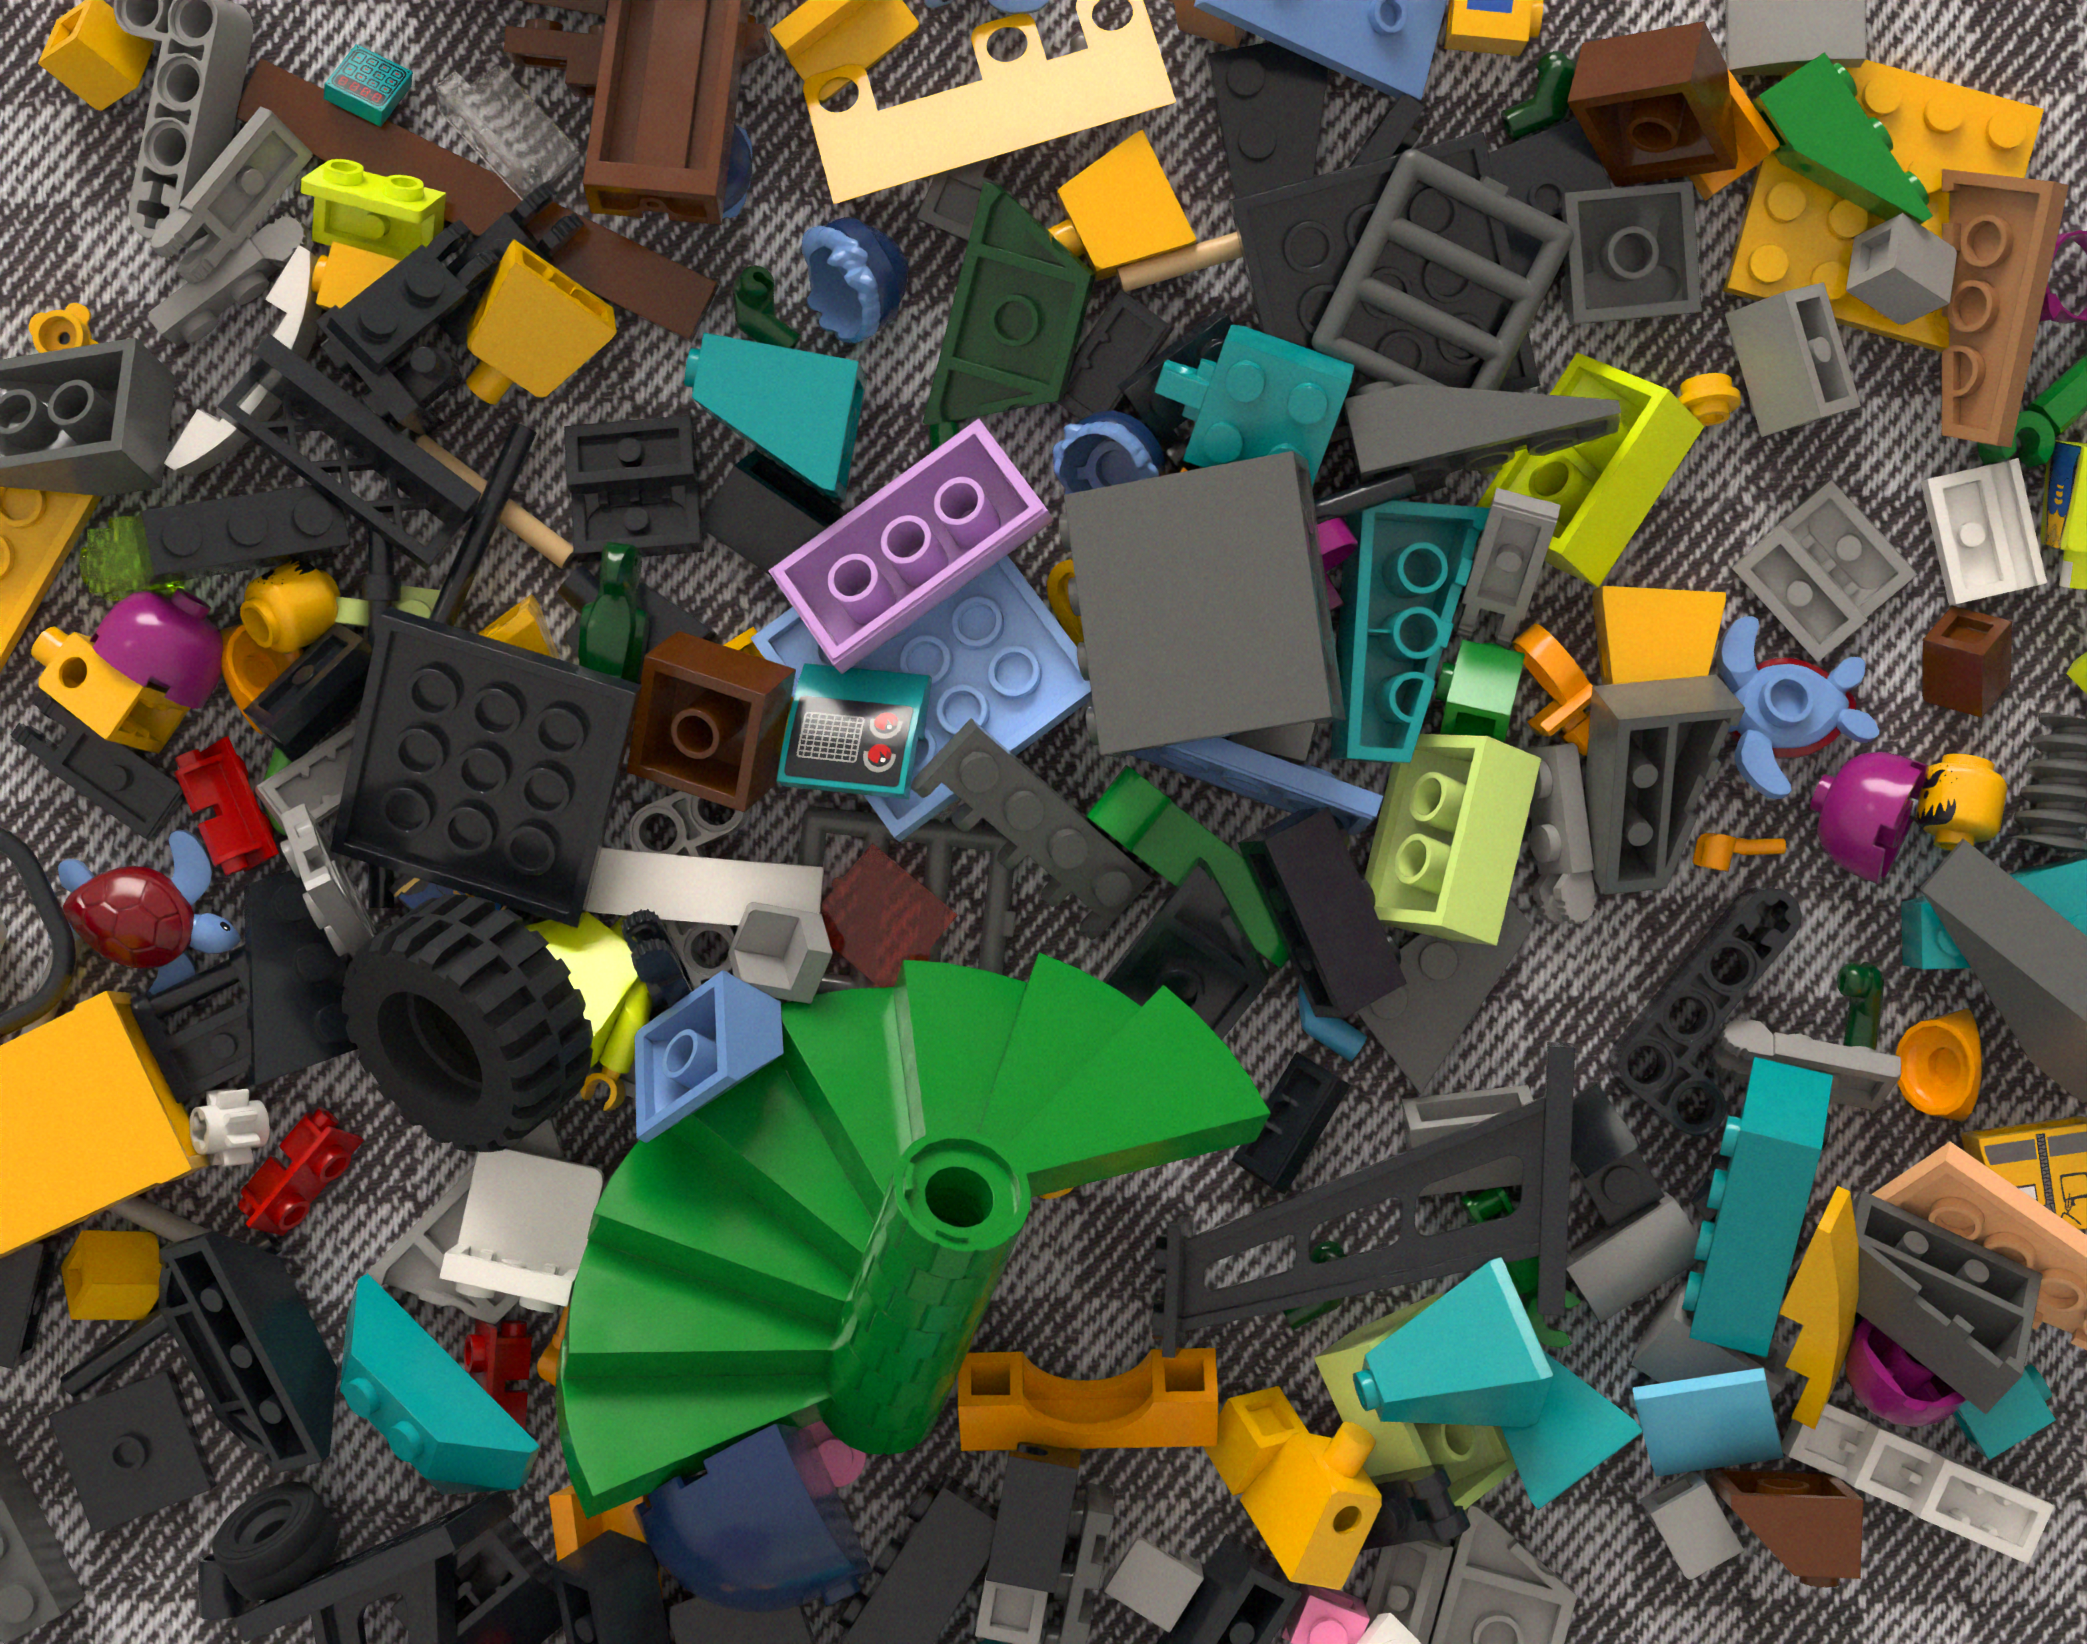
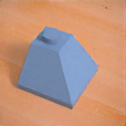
M722 970L671 1008L640 1028L635 1034L636 1138L645 1143L649 1142L782 1055L784 1052L781 1001Z

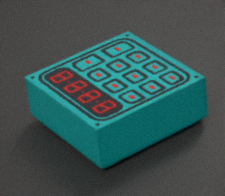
M355 44L325 82L324 99L381 127L412 87L413 71Z

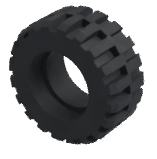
M458 894L442 895L439 898L428 899L364 943L355 952L353 960L349 962L343 983L345 989L342 995V1011L349 1015L346 1030L350 1042L356 1043L361 1053L358 1060L366 1073H372L380 1085L377 1087V1090L387 1102L392 1100L402 1110L400 1115L412 1126L421 1125L427 1130V1136L439 1143L452 1142L454 1149L466 1152L503 1151L508 1146H514L580 1092L585 1084L586 1075L589 1074L593 1049L589 1047L593 1039L591 1020L584 1018L583 1012L586 1003L581 990L574 989L568 978L571 974L570 970L562 958L555 959L546 948L549 942L537 930L530 932L522 925L523 919L509 909L496 910L495 902L480 897L469 898L468 895Z

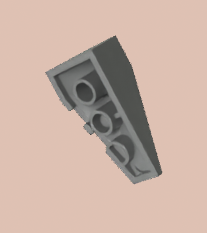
M1391 382L1368 384L1356 390L1354 397L1345 398L1344 400L1346 422L1358 483L1362 484L1409 467L1417 492L1395 499V501L1446 488L1444 477L1464 468L1469 471H1478L1481 475L1503 469V464L1515 457V452L1526 448L1529 455L1545 456L1618 432L1621 418L1618 400L1417 384L1393 387Z
M1962 838L1920 887V890L1983 985L1995 1008L2000 1012L2029 1061L2080 1102L2085 1103L2087 1101V936Z

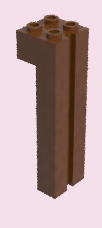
M608 0L583 177V187L591 213L643 218L644 211L668 213L669 220L722 225L750 0Z

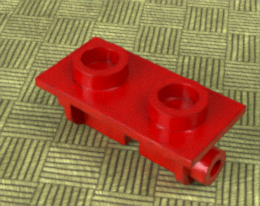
M229 736L223 737L202 752L199 749H195L175 758L179 769L174 772V775L178 779L191 812L195 813L213 807L217 816L197 825L210 853L214 867L221 866L225 876H229L242 870L244 872L249 871L279 854L274 842L272 825L259 808L248 782L247 767L242 758L236 754Z
M318 1107L313 1114L306 1112L279 1145L280 1149L293 1162L286 1168L278 1158L270 1156L240 1190L243 1197L237 1203V1206L250 1217L245 1224L252 1229L284 1236L288 1230L304 1220L310 1210V1204L323 1188L347 1169L351 1161V1155L362 1144L364 1139L361 1136L336 1129L335 1127L339 1123L338 1119L323 1107Z
M476 1319L475 1334H468L465 1340V1370L467 1373H472L471 1377L526 1431L528 1392L525 1390H505L506 1380H529L533 1335L527 1333L526 1321L503 1320L501 1331H497V1327L493 1324Z

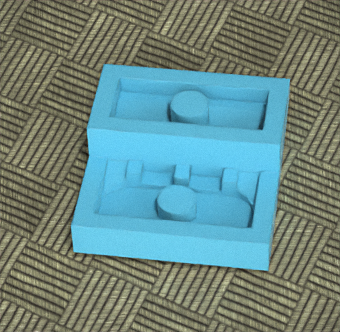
M1764 1368L1633 1388L1641 1429L1643 1430L1642 1433L1656 1477L1784 1458Z

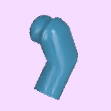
M1300 984L1297 998L1302 1029L1306 1034L1351 1062L1364 1045L1367 1035L1341 1018L1315 1017Z

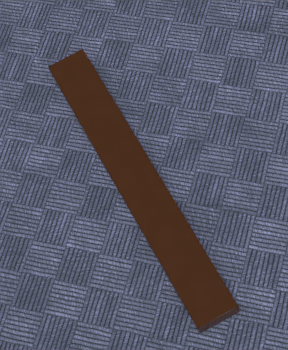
M260 59L239 101L236 119L246 124L260 107L268 109L313 153L312 156L323 162L332 159L351 160L361 164L365 172L384 177L391 175L412 176L420 179L426 188L445 192L444 221L453 224L460 219L471 230L470 234L477 238L505 212L513 211L532 192L388 120L381 127L325 100L323 88L264 59ZM552 202L546 210L534 217L525 227L540 241L558 220L574 212ZM576 213L584 225L575 236L552 256L555 261L551 265L595 296L692 343L719 288V284Z

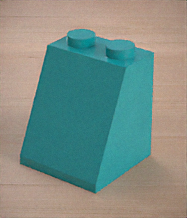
M703 333L701 349L691 348L686 363L684 384L687 387H692V398L707 414L827 498L844 503L867 384V377L859 361Z

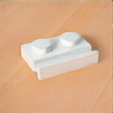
M2019 458L1921 481L1949 606L2047 583Z

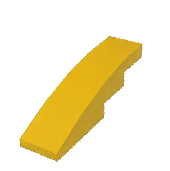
M1837 1186L1822 1216L1779 1314L1803 1325L1785 1367L1809 1378L1791 1418L1814 1430L1833 1392L1850 1346L1859 1297V1244L1851 1193L1840 1186Z

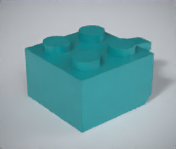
M1231 325L1217 362L1201 359L1199 367L1196 369L1166 360L1157 381L1155 393L1185 404L1182 416L1196 422L1183 458L1184 461L1206 468L1294 451L1308 459L1311 485L1313 486L1348 392L1355 365L1245 326Z

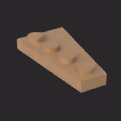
M1942 169V192L1949 193V223L1942 224V239L1952 245L1957 252L1950 304L1942 307V316L1949 319V348L1942 351L1943 436L1996 446L2012 447L2069 187L2067 184Z

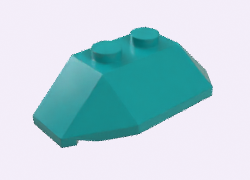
M368 1273L359 1278L346 1320L340 1392L345 1396L346 1402L352 1411L362 1418H367L388 1440L394 1454L402 1461L410 1462L442 1495L517 1490L526 1484L540 1445Z

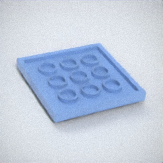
M1008 555L851 667L930 675L932 677L924 740L917 741L912 782L919 772L970 718L1016 756L1092 699L1090 680L1085 681L1079 669L1076 645ZM791 607L750 638L766 660L796 669L792 690L793 698L804 663L834 666L794 607ZM942 782L930 795L924 798L920 797L912 789L910 790L909 799L864 795L890 833L899 842L959 798Z

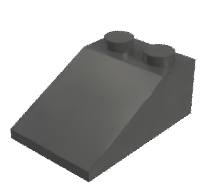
M137 338L1 359L0 487L95 496H110L162 488L176 377Z

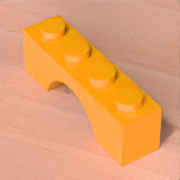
M1184 1348L1176 1358L1162 1357V1349H1151L1144 1360L1133 1369L1111 1378L1089 1381L1065 1379L1048 1374L1031 1363L1023 1352L967 1353L958 1373V1416L961 1451L1016 1450L1018 1442L1043 1444L1064 1449L1217 1446L1218 1386L1215 1348Z

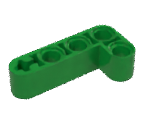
M1125 765L1086 816L1175 886L1178 885L1199 857L1207 861L1255 949L1282 969L1288 962L1289 957L1245 859L1173 803L1170 798L1128 765Z

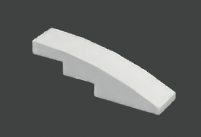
M1827 1402L1815 1430L1792 1419L1781 1443L1782 1451L1788 1457L1839 1477L1851 1486L1909 1510L1925 1521L2026 1564H2029L2054 1509V1505L2037 1496L1830 1402Z

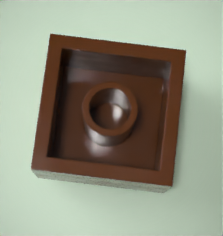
M681 631L675 632L645 655L640 683L642 689L636 709L626 773L745 813L775 786L796 669Z

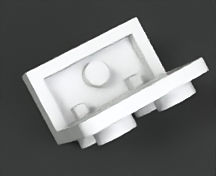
M505 1148L503 1151L478 1152L458 1244L445 1252L439 1278L457 1282L455 1290L472 1297L493 1298L495 1291L520 1296L519 1305L535 1311L553 1313L557 1312L558 1305L568 1307L576 1275L588 1242L587 1236L592 1215L602 1195L604 1174L600 1169L593 1166L512 1148Z

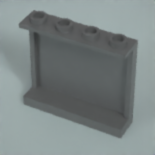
M1294 451L1064 495L1066 513L1060 514L1059 531L1065 550L1072 552L1075 577L1070 578L1068 581V595L1073 613L1077 617L1081 616L1084 642L1078 643L1077 659L1083 679L1085 681L1090 680L1093 706L1087 708L1086 723L1090 740L1093 745H1099L1100 755L1120 758L1128 756V752L1310 722L1326 724L1346 720L1308 459Z

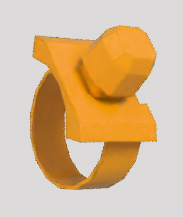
M1534 623L1512 642L1515 651L1525 653L1523 664L1554 700L1527 723L1537 735L1548 737L1561 728L1562 732L1559 734V737L1565 743H1574L1575 746H1578L1579 754L1587 756L1590 712L1584 713L1583 709L1591 704L1593 685L1590 684L1583 671L1564 647L1546 629Z

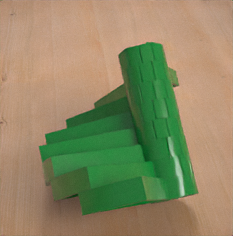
M1040 952L1027 982L987 970L949 963L903 960L894 987L847 989L816 994L811 1004L796 1001L782 1003L781 1017L784 1053L647 1143L639 1140L610 1178L593 1212L587 1236L588 1242L576 1275L565 1336L561 1342L556 1366V1410L560 1442L571 1483L586 1518L589 1519L653 1492L675 1477L681 1476L684 1479L705 1470L704 1460L774 1424L802 1429L823 1420L835 1437L847 1446L867 1454H898L915 1447L916 1443L920 1444L932 1432L971 1346V1342L978 1331L1028 1216L1031 1198L1255 1142L1271 1113L1250 1076L1227 1045L1202 1018L1164 985L1141 1007L1117 989L1088 973Z

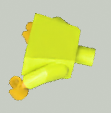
M587 911L578 928L553 920L526 925L524 927L530 932L537 930L549 942L546 948L556 960L562 958L571 972L568 978L573 988L581 990L586 1003L583 1012L584 1018L591 1020L593 1031L592 1043L589 1046L593 1049L590 1067L592 1068L599 1060L603 1068L600 1073H593L586 1077L585 1084L580 1093L584 1100H590L595 1093L598 1083L604 1080L608 1083L611 1094L607 1102H605L603 1111H612L618 1108L625 1099V1085L619 1077L621 1073H628L634 1063L635 1034L640 1028L649 1023L653 1003L645 982H641L634 969L630 955L632 952L622 933V920L626 919L627 916L622 915L610 928Z

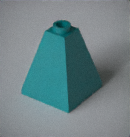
M1502 1257L1487 1262L1365 1354L1362 1371L1353 1373L1355 1390L1365 1411L1375 1409L1380 1422L1528 1427L1538 1423L1553 1379V1373Z
M1544 1350L1543 1353L1553 1373V1379L1538 1423L1528 1427L1501 1426L1529 1499L1537 1510L1542 1509L1643 1432L1633 1418Z

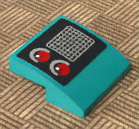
M804 663L789 713L777 782L785 787L909 799L917 741L924 740L932 677L930 675L850 668L841 674L835 666Z

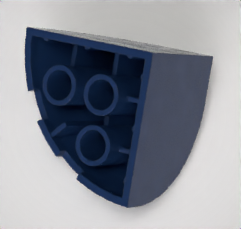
M774 1424L704 1460L706 1473L683 1480L681 1476L675 1477L647 1495L651 1503L650 1507L647 1508L646 1503L642 1502L632 1510L647 1544L664 1570L682 1587L697 1597L727 1609L762 1613L784 1611L802 1606L820 1597L823 1598L826 1607H829L862 1591L857 1579L873 1572L809 1429L782 1424Z

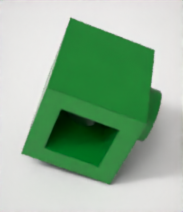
M1462 640L1456 664L1443 662L1435 699L1446 702L1440 735L1488 736L1505 743L1525 653L1507 650L1494 643L1480 644Z

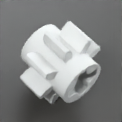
M236 1088L207 1091L206 1101L208 1106L195 1107L190 1116V1138L195 1151L201 1155L210 1154V1164L212 1166L222 1164L223 1167L253 1163L251 1149L264 1147L269 1138V1117L264 1104L260 1100L249 1101L248 1089L237 1090Z

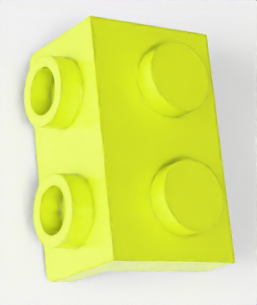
M332 159L326 161L301 179L300 192L314 196L313 242L331 246L332 241L402 261L422 244L427 247L443 231L446 193L424 187V183L418 178L407 175L384 177L365 172L363 166L357 162L345 159Z

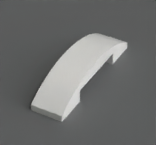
M299 245L265 300L287 313L273 337L306 361L319 326L315 321L321 317L322 308L316 304L318 293L312 292L311 289L313 272L319 258ZM259 384L242 403L240 408L258 422L268 421L279 408L282 401ZM197 409L164 464L177 472L193 477L229 457L247 443L250 438L225 419L219 420Z
M602 847L586 911L627 916V914H632L633 911L649 909L651 912L655 911L659 919L739 926L745 909L751 902L820 914L824 867Z

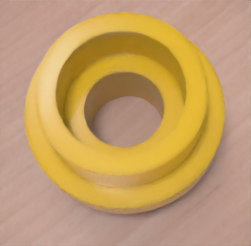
M1723 373L1702 374L1685 380L1680 385L1681 396L1677 398L1703 426L1717 425L1727 421L1730 418V412L1739 408L1742 403L1740 391L1733 387L1732 378Z

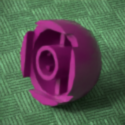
M177 588L172 597L152 590L130 594L113 606L90 639L91 642H95L92 647L94 651L125 676L143 687L150 681L161 687L169 688L164 698L192 709H202L222 674V634L206 618L211 607L199 597L181 588Z
M1888 752L1863 753L1848 760L1836 777L1824 774L1816 787L1810 809L1820 813L1817 834L1822 849L1836 865L1851 874L1879 884L1881 877L1885 878L1890 871L1913 822L1909 817L1914 801L1908 798L1911 797L1918 800L1921 788L1924 786L1929 773V765L1902 755Z
M1861 1316L1855 1323L1850 1346L1845 1356L1847 1381L1856 1398L1872 1414L1890 1424L1922 1427L1943 1421L1967 1401L1966 1398L1866 1318Z

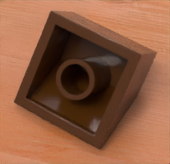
M1705 21L1582 43L1567 102L1615 187L1736 169L1738 153L1728 68Z
M1738 1468L1706 1469L1705 1480L1783 1565L1794 1576H1799L1800 1583L1814 1587L1829 1588L1839 1586L1840 1578L1861 1579L1864 1500L1839 1477L1826 1472Z

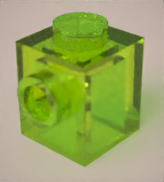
M136 516L109 518V528L87 529L88 547H82L79 564L82 580L86 585H89V593L109 601L122 600L132 593L149 590L158 591L172 597L177 588L184 589V580L145 586L132 524Z

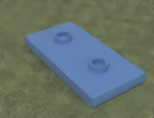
M1195 0L1194 7L1396 99L1408 94L1418 102L1422 100L1447 0Z
M1221 737L1127 753L1130 756L1292 814L1301 809L1329 807L1332 815L1341 821L1347 834L1353 836L1361 833L1377 817L1383 799L1382 795L1338 780L1335 775L1323 769L1306 764L1296 765Z

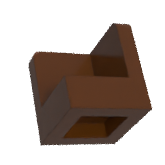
M1951 606L1923 638L1922 697L1924 701L1982 718L2006 690L2011 681L2012 621Z

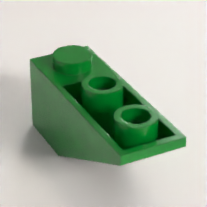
M1825 52L1760 94L1752 102L1779 141L1780 146L1773 153L1784 166L1884 221H1888L1903 213L1921 225L1933 217L1926 206L1929 204V196L1925 187L1912 172L1907 171L1904 173L1890 152L1893 150V142L1888 131L1878 119L1867 117L1855 99L1858 91L1853 78L1841 64H1832Z

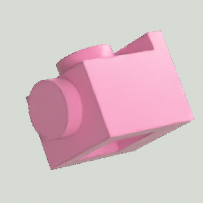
M1301 1583L1299 1590L1302 1595L1289 1613L1281 1637L1292 1644H1357L1365 1633L1370 1620L1364 1601L1340 1590Z

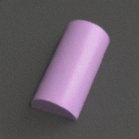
M978 418L768 571L832 664L843 674L1054 520L1047 508Z

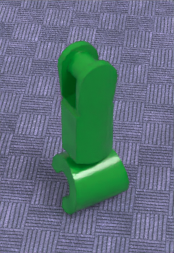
M2087 352L2027 406V411L2019 412L2012 447L1977 443L1978 453L1984 465L2004 461L2016 452V436L2021 441L2019 459L2027 468L2047 463L2053 454L2055 437L2062 434L2087 411Z
M1502 1187L1488 1188L1471 1199L1468 1195L1459 1198L1472 1224L1485 1222L1486 1219L1500 1211H1503L1505 1216L1515 1211L1514 1206ZM1538 1256L1505 1263L1518 1295L1525 1294L1521 1302L1538 1341L1546 1346L1557 1348L1571 1345L1572 1342L1566 1332L1546 1326L1543 1315L1537 1314ZM1566 1290V1308L1571 1309L1581 1303L1574 1293Z

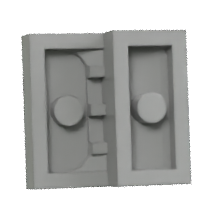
M1725 0L1726 64L1732 75H1786L1788 72H1792L1795 67H1803L1824 52L1832 64L1839 63L1843 67L1860 68L1866 60V0Z
M1829 478L1732 566V569L1817 662L1822 660L1867 622V617L1917 575L1916 570L1832 478Z

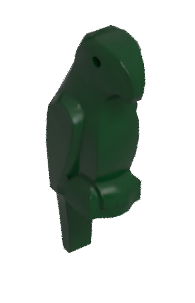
M607 542L603 545L600 590L596 600L585 604L582 609L578 648L579 666L639 684L649 633V614L641 609L638 587L642 568V554L634 545Z

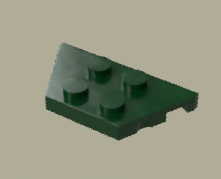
M983 182L923 423L930 426L942 422H952L1063 400L1096 274L1006 190L993 182Z

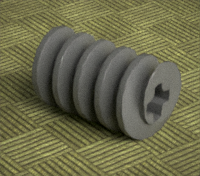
M2041 712L2038 716L2039 723L2054 731V734L2033 737L2032 746L2048 756V759L2027 762L2026 771L2042 781V784L2024 786L2020 790V796L2035 805L2036 808L2015 812L2013 818L2016 823L2029 830L2030 833L2011 836L2010 838L2062 851H2087V839L2078 834L2080 827H2087V810L2084 809V805L2087 802V719Z

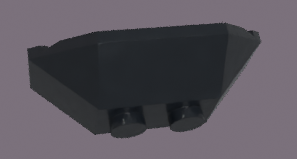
M215 1231L168 1244L159 1250V1263L162 1265L159 1277V1309L217 1419L246 1446L264 1456V1463L276 1474L323 1462L330 1456L337 1366L281 1258Z

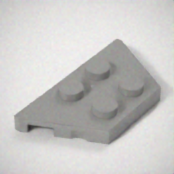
M303 803L280 814L288 839L281 842L280 845L297 878H302L307 891L303 894V898L319 929L324 928L332 947L339 957L349 952L354 958L355 952L364 943L372 939L377 931L342 860L337 853L330 851L331 843Z
M551 1116L514 1146L507 1147L565 1160ZM474 1165L364 1275L368 1273L380 1286L387 1284L419 1295L418 1299L441 1307L449 1305L463 1310L467 1316L495 1325L519 1302L520 1296L495 1291L493 1298L472 1297L457 1292L455 1290L457 1282L439 1278L445 1252L458 1244Z
M1474 1502L1464 1510L1471 1526L1468 1530L1456 1536L1428 1644H1564L1577 1600L1574 1590L1481 1506Z

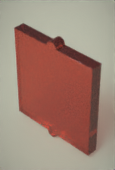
M874 843L869 846L844 877L833 879L832 886L834 889L821 903L820 910L830 946L880 988L895 986L903 960L928 961L931 957L929 949L958 916L955 911Z

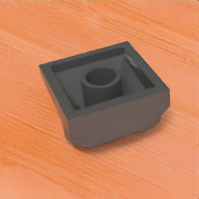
M1693 181L1562 194L1563 222L1568 224L1574 232L1573 242L1564 258L1565 276L1561 285V299L1565 309L1568 311L1569 325L1646 319L1702 312Z

